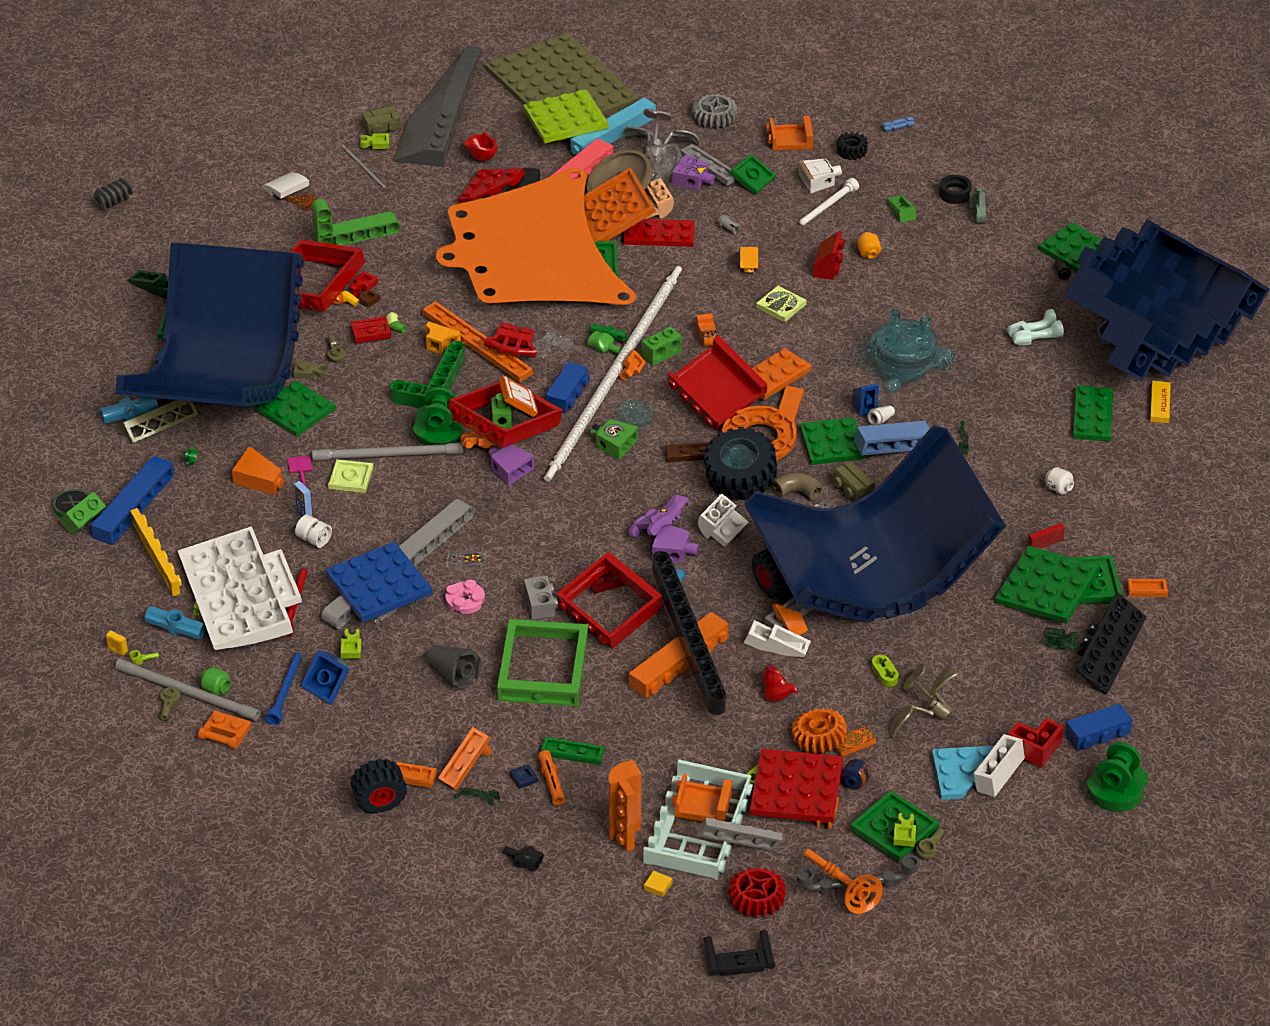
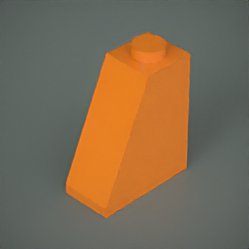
M251 447L247 448L232 470L233 484L275 495L284 484L282 470Z

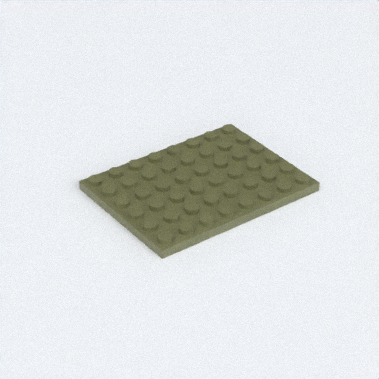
M568 32L485 63V69L522 104L587 89L605 116L640 100L637 94Z

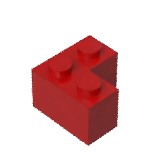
M1045 718L1036 730L1017 722L1008 735L1022 739L1025 754L1024 760L1042 768L1061 745L1064 726L1048 718Z

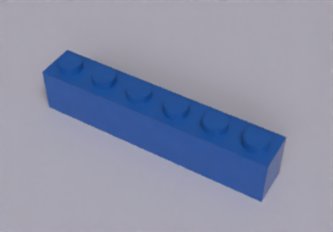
M153 456L146 462L143 468L134 475L133 479L124 486L123 490L114 497L108 507L104 508L99 517L92 522L93 539L113 545L132 524L130 510L138 508L140 513H142L174 477L173 462Z

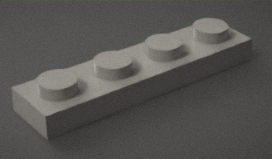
M691 144L680 150L681 157L688 154L708 163V173L715 175V178L728 186L737 181L729 174L732 170L730 167L695 145Z
M705 818L697 828V836L770 851L774 850L782 842V833L754 828L753 826L739 825L733 822L719 821L714 818Z

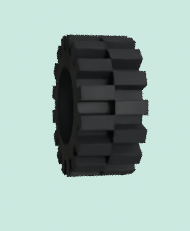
M846 132L845 135L841 134L837 140V154L839 153V156H843L844 159L847 157L848 160H851V158L857 160V158L862 159V156L865 157L867 154L868 140L863 134L859 135L858 132L856 134H853V132H850V134Z

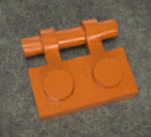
M463 432L460 436L463 446L468 449L476 444L482 448H491L493 445H496L475 432Z

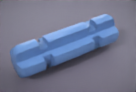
M906 117L905 119L882 123V129L887 132L892 129L896 130L906 126H913L915 124L914 118Z

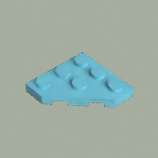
M994 746L932 749L941 800L962 799L967 794V791L976 785L974 772Z

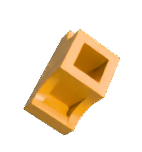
M428 322L425 325L426 346L429 351L443 355L451 342H461V332L432 322Z

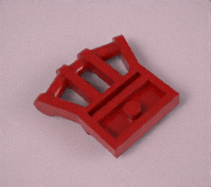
M500 323L496 334L492 337L488 336L484 346L495 348L503 354L505 352L513 354L515 357L524 355L535 358L536 347H533L532 344L535 331L527 327L513 326L510 323ZM508 343L515 344V347L508 346Z

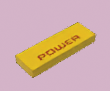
M1152 381L1150 422L1169 423L1171 382Z

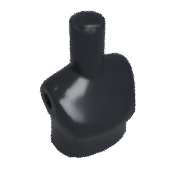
M505 846L503 849V854L514 858L515 866L528 868L532 871H536L544 859V853L537 851L533 846H525L519 851Z

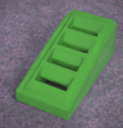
M903 195L887 199V203L901 223L916 220V208Z

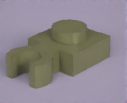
M296 361L293 372L294 378L312 379L313 375L324 378L327 366L326 364H318L316 366L314 362Z

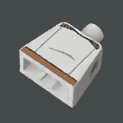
M827 159L799 161V176L810 193L834 186L835 176L842 175L840 165L831 167Z

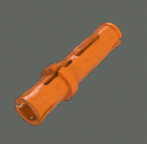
M542 751L538 754V759L540 760L541 773L546 779L553 804H563L566 799L557 776V766L553 763L550 751Z

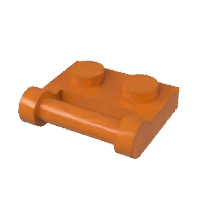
M214 710L204 727L199 729L198 738L226 744L236 750L252 727L251 721Z

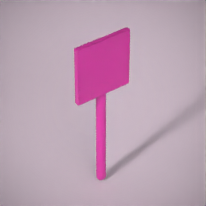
M310 455L287 458L290 473L300 472L301 483L306 486L303 471L312 470Z

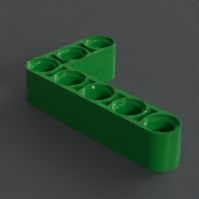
M453 341L448 345L428 385L403 380L392 381L390 383L391 401L400 405L420 408L426 404L425 395L428 390L435 387L450 390L465 361L464 343Z

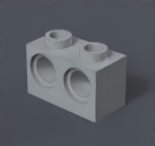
M548 577L524 579V593L531 619L555 616L558 601L557 597H553L554 587L553 583L549 584Z

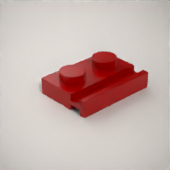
M386 316L350 322L355 343L391 338V331Z

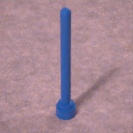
M300 653L294 654L275 704L266 713L265 721L268 724L279 725L282 720L281 708L302 657Z

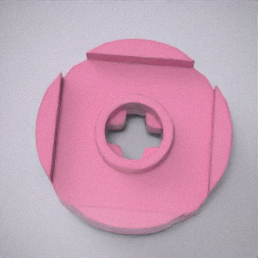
M470 579L465 582L449 585L446 589V604L454 612L456 610L461 611V614L474 613L485 602L484 590L476 584L475 580Z

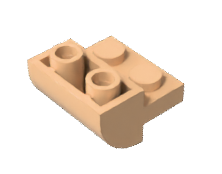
M661 178L651 181L644 191L656 212L645 219L656 215L661 219L666 217L673 209L674 199Z

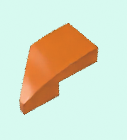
M779 604L772 605L777 620L782 621L785 629L797 635L808 631L800 612Z

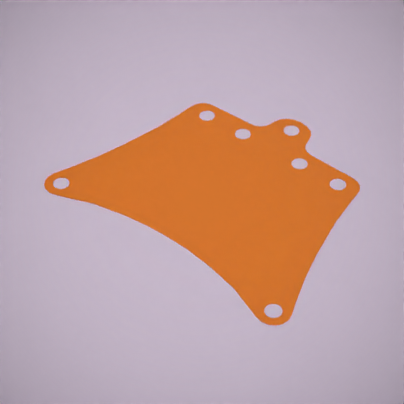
M570 168L541 181L494 196L455 204L448 209L456 240L454 243L438 249L436 259L443 266L466 269L478 298L485 303L585 301L627 305L636 299L634 291L619 279L605 262L591 236L584 208L587 174L582 169ZM578 172L581 177L579 179H571L569 174ZM457 211H465L467 216L458 218L455 213ZM471 232L475 237L467 240L463 238V234ZM452 253L455 255V258L453 260L443 259V254ZM477 266H484L487 268V271L480 274L475 271V268ZM487 288H492L496 293L493 296H486L483 291ZM624 292L629 294L630 298L628 300H620L617 295Z

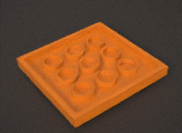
M631 167L584 195L587 225L594 242L608 241L656 212Z

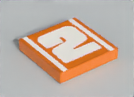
M502 375L499 382L504 401L535 417L538 411L532 391Z

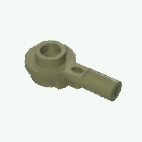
M329 335L328 341L331 350L328 352V358L334 363L342 362L346 357V351L338 347L334 335Z
M168 687L160 693V698L164 704L160 715L161 720H168L171 707L175 706L181 697L179 689Z
M937 828L930 838L921 840L916 846V853L924 859L933 858L937 852L936 843L943 836L944 830Z

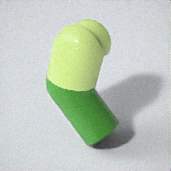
M390 312L386 317L389 328L404 333L407 326L398 322V315L396 313Z

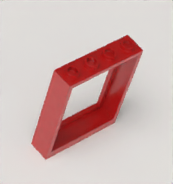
M301 239L290 252L302 253L304 262L313 261L343 267L320 295L299 292L301 294V303L298 305V308L325 312L365 264L362 248Z
M499 381L449 399L448 409L452 413V420L501 448L557 427L560 424L563 410L533 393L538 411L535 417L504 429L474 412V410L490 405L491 398L502 393Z

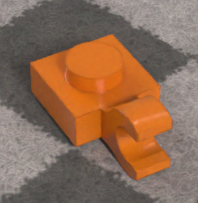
M634 349L628 353L623 361L626 367L619 374L623 381L627 377L630 378L632 375L640 373L646 363Z

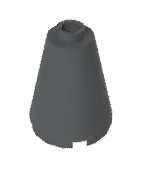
M434 645L427 653L428 662L457 688L465 689L473 684L470 682L474 678L477 679L480 675L482 660L474 650Z

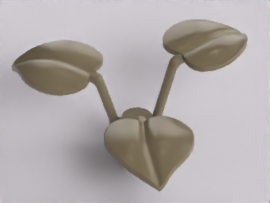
M921 663L915 669L914 673L905 681L902 689L906 692L915 684L931 699L927 704L929 710L912 704L901 709L893 718L889 727V733L893 739H895L896 732L911 715L913 709L927 713L930 716L935 714L941 720H944L949 715L952 707L940 697L937 691L946 682L959 674L956 670L949 666L946 667L935 679L933 687L928 692L918 683V679L925 672V664Z

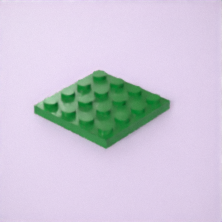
M1028 546L997 593L995 603L1067 624L1099 573L1100 566Z

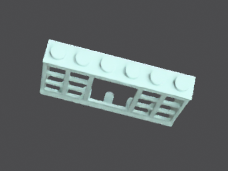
M678 760L677 776H673L672 789L667 791L666 805L661 806L660 821H656L654 825V836L649 837L648 847H644L643 863L717 880L719 873L724 872L726 865L725 857L730 856V842L724 841L722 845L669 833L675 819V808H672V800L674 795H678L676 793L677 781H681L683 773L687 774L688 782L690 779L703 781L705 785L712 783L723 786L724 779L732 780V788L743 791L739 800L730 799V803L738 805L735 813H727L726 817L732 818L731 822L741 825L743 817L741 813L746 811L748 805L747 796L751 797L753 792V785L750 784L751 775ZM668 837L682 840L679 850L664 847ZM687 841L702 845L698 855L683 852ZM706 846L721 849L718 859L703 856Z

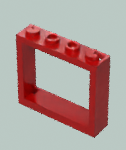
M609 551L556 593L558 607L563 612L567 611L576 623L588 624V633H593L601 644L608 645L611 649L664 607L662 595ZM608 571L647 602L646 605L611 633L572 602L574 598Z

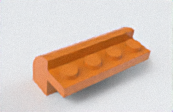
M633 759L616 765L609 773V839H617L620 846L623 845L626 852L635 849V832L641 830L642 773Z

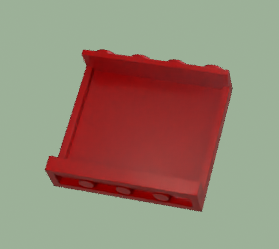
M719 335L713 339V345L674 375L671 372L668 373V385L670 388L677 390L682 400L686 403L688 402L697 415L700 414L704 418L705 423L716 431L723 427L728 418L730 419L736 415L735 412L749 407L767 393V383Z

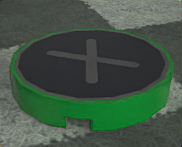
M78 489L63 491L54 499L53 506L56 515L62 518L65 513L89 496V494Z

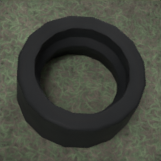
M954 174L948 175L940 181L939 196L943 201L950 204H963L969 200V193L972 192V183L967 177ZM959 187L963 191H951L947 188Z

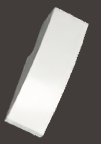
M755 620L744 640V644L754 648L792 657H804L811 642L776 624L773 628H770Z

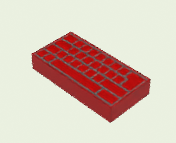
M1059 523L1030 534L1028 546L1041 549L1064 540L1065 526Z

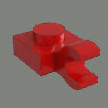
M365 271L353 279V283L349 286V289L353 290L351 294L358 297L362 290H370L378 284V277Z

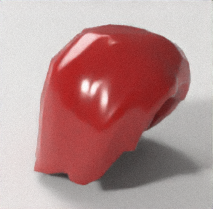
M485 132L472 135L463 143L470 155L480 162L492 159L498 149L495 139Z

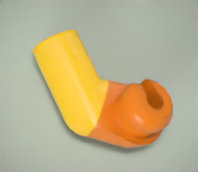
M342 291L333 303L342 304L348 302L355 307L360 300L348 291Z

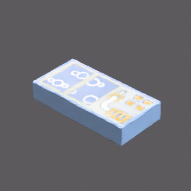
M298 481L294 483L296 512L301 517L306 514L312 516L310 490Z

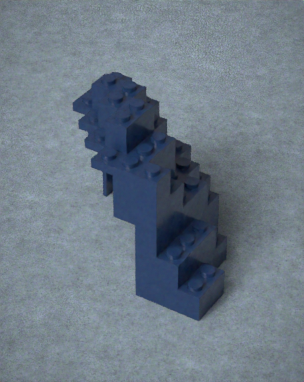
M1147 219L1138 234L1122 227L1115 240L1104 236L1096 250L1085 246L1077 260L1081 267L1064 296L1109 322L1101 338L1116 347L1107 362L1142 382L1150 367L1170 377L1178 362L1188 367L1196 352L1207 356L1214 342L1225 346L1241 317L1244 316L1252 320L1270 289L1244 271L1197 248L1190 242Z

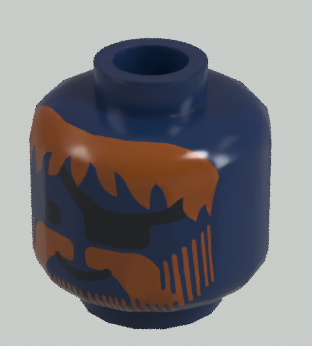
M860 759L850 760L841 772V780L850 789H861L869 780L871 769Z

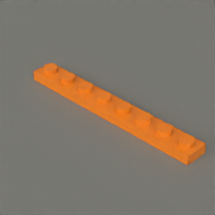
M435 301L422 309V314L435 324L461 332L462 343L519 383L533 375V369L512 354L506 352L503 354L495 348L484 346L487 338L484 334Z

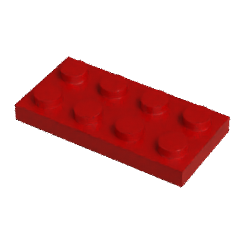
M643 219L624 231V245L694 247L695 220Z

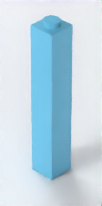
M642 98L607 118L609 128L573 137L571 139L572 154L576 156L597 138L611 144L623 136L626 127H640L653 120V118L646 117L643 111L644 109L656 111V104L646 98Z

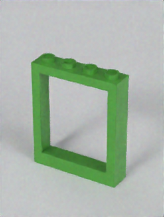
M509 619L497 687L498 701L578 707L588 644V624ZM515 635L578 640L572 684L509 680L508 673Z

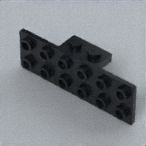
M1117 592L1102 619L1097 623L1092 622L1087 627V634L1079 642L1081 646L1077 653L1081 656V659L1075 670L1103 694L1109 692L1147 618L1146 615Z

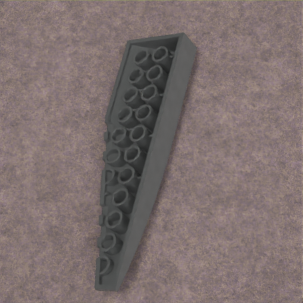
M466 46L407 121L394 162L445 167L483 47Z

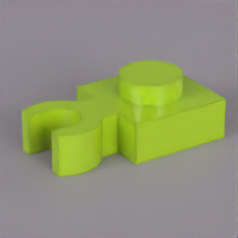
M374 133L371 137L368 135L360 136L361 148L372 146V149H390L389 133Z
M345 629V639H341V659H361L362 639H360L359 629H356L355 634H349L348 629Z
M899 813L898 824L895 823L893 845L915 847L916 825H913V814H910V819L905 820L902 818V813Z

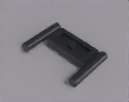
M761 930L759 932L763 949L715 954L712 937H704L703 940L711 975L721 973V976L761 972L766 967L773 969L775 961L768 931Z

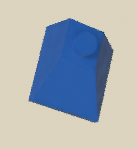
M318 650L300 686L327 703L333 704L350 668L344 660L334 654Z

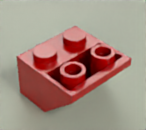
M841 231L836 232L820 243L814 262L813 277L834 280L835 275L839 274L841 266L839 263L843 262L844 253H841V250H843L845 239H842Z

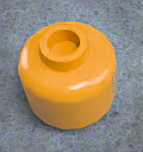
M866 232L857 240V247L863 258L873 259L881 252L882 247L876 234Z

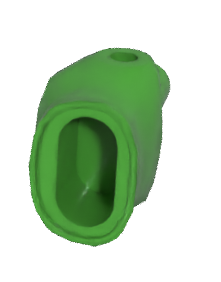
M595 331L588 339V347L594 348L600 354L608 350L619 354L622 350L621 347L613 344L614 338L605 332Z

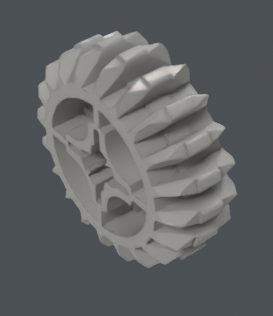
M713 93L711 95L705 94V97L700 96L693 103L692 115L699 126L704 125V128L709 126L710 129L716 127L717 130L719 127L724 129L725 125L730 126V123H734V120H736L737 105L735 100H731V97L719 95V93L717 95Z

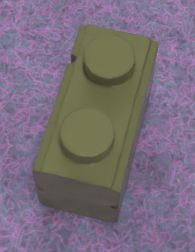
M395 106L362 113L363 127L368 136L374 133L401 129L400 115Z
M852 461L844 466L835 468L833 483L835 487L844 491L848 499L857 501L875 490V483Z

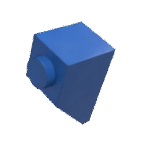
M878 384L853 389L852 403L860 417L868 415L871 409L878 408Z

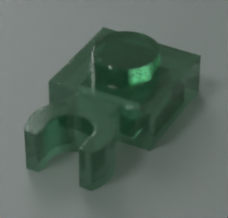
M1046 627L1043 632L1046 647L1066 649L1068 646L1077 649L1080 645V641H1075L1078 637L1076 632L1065 634V629Z

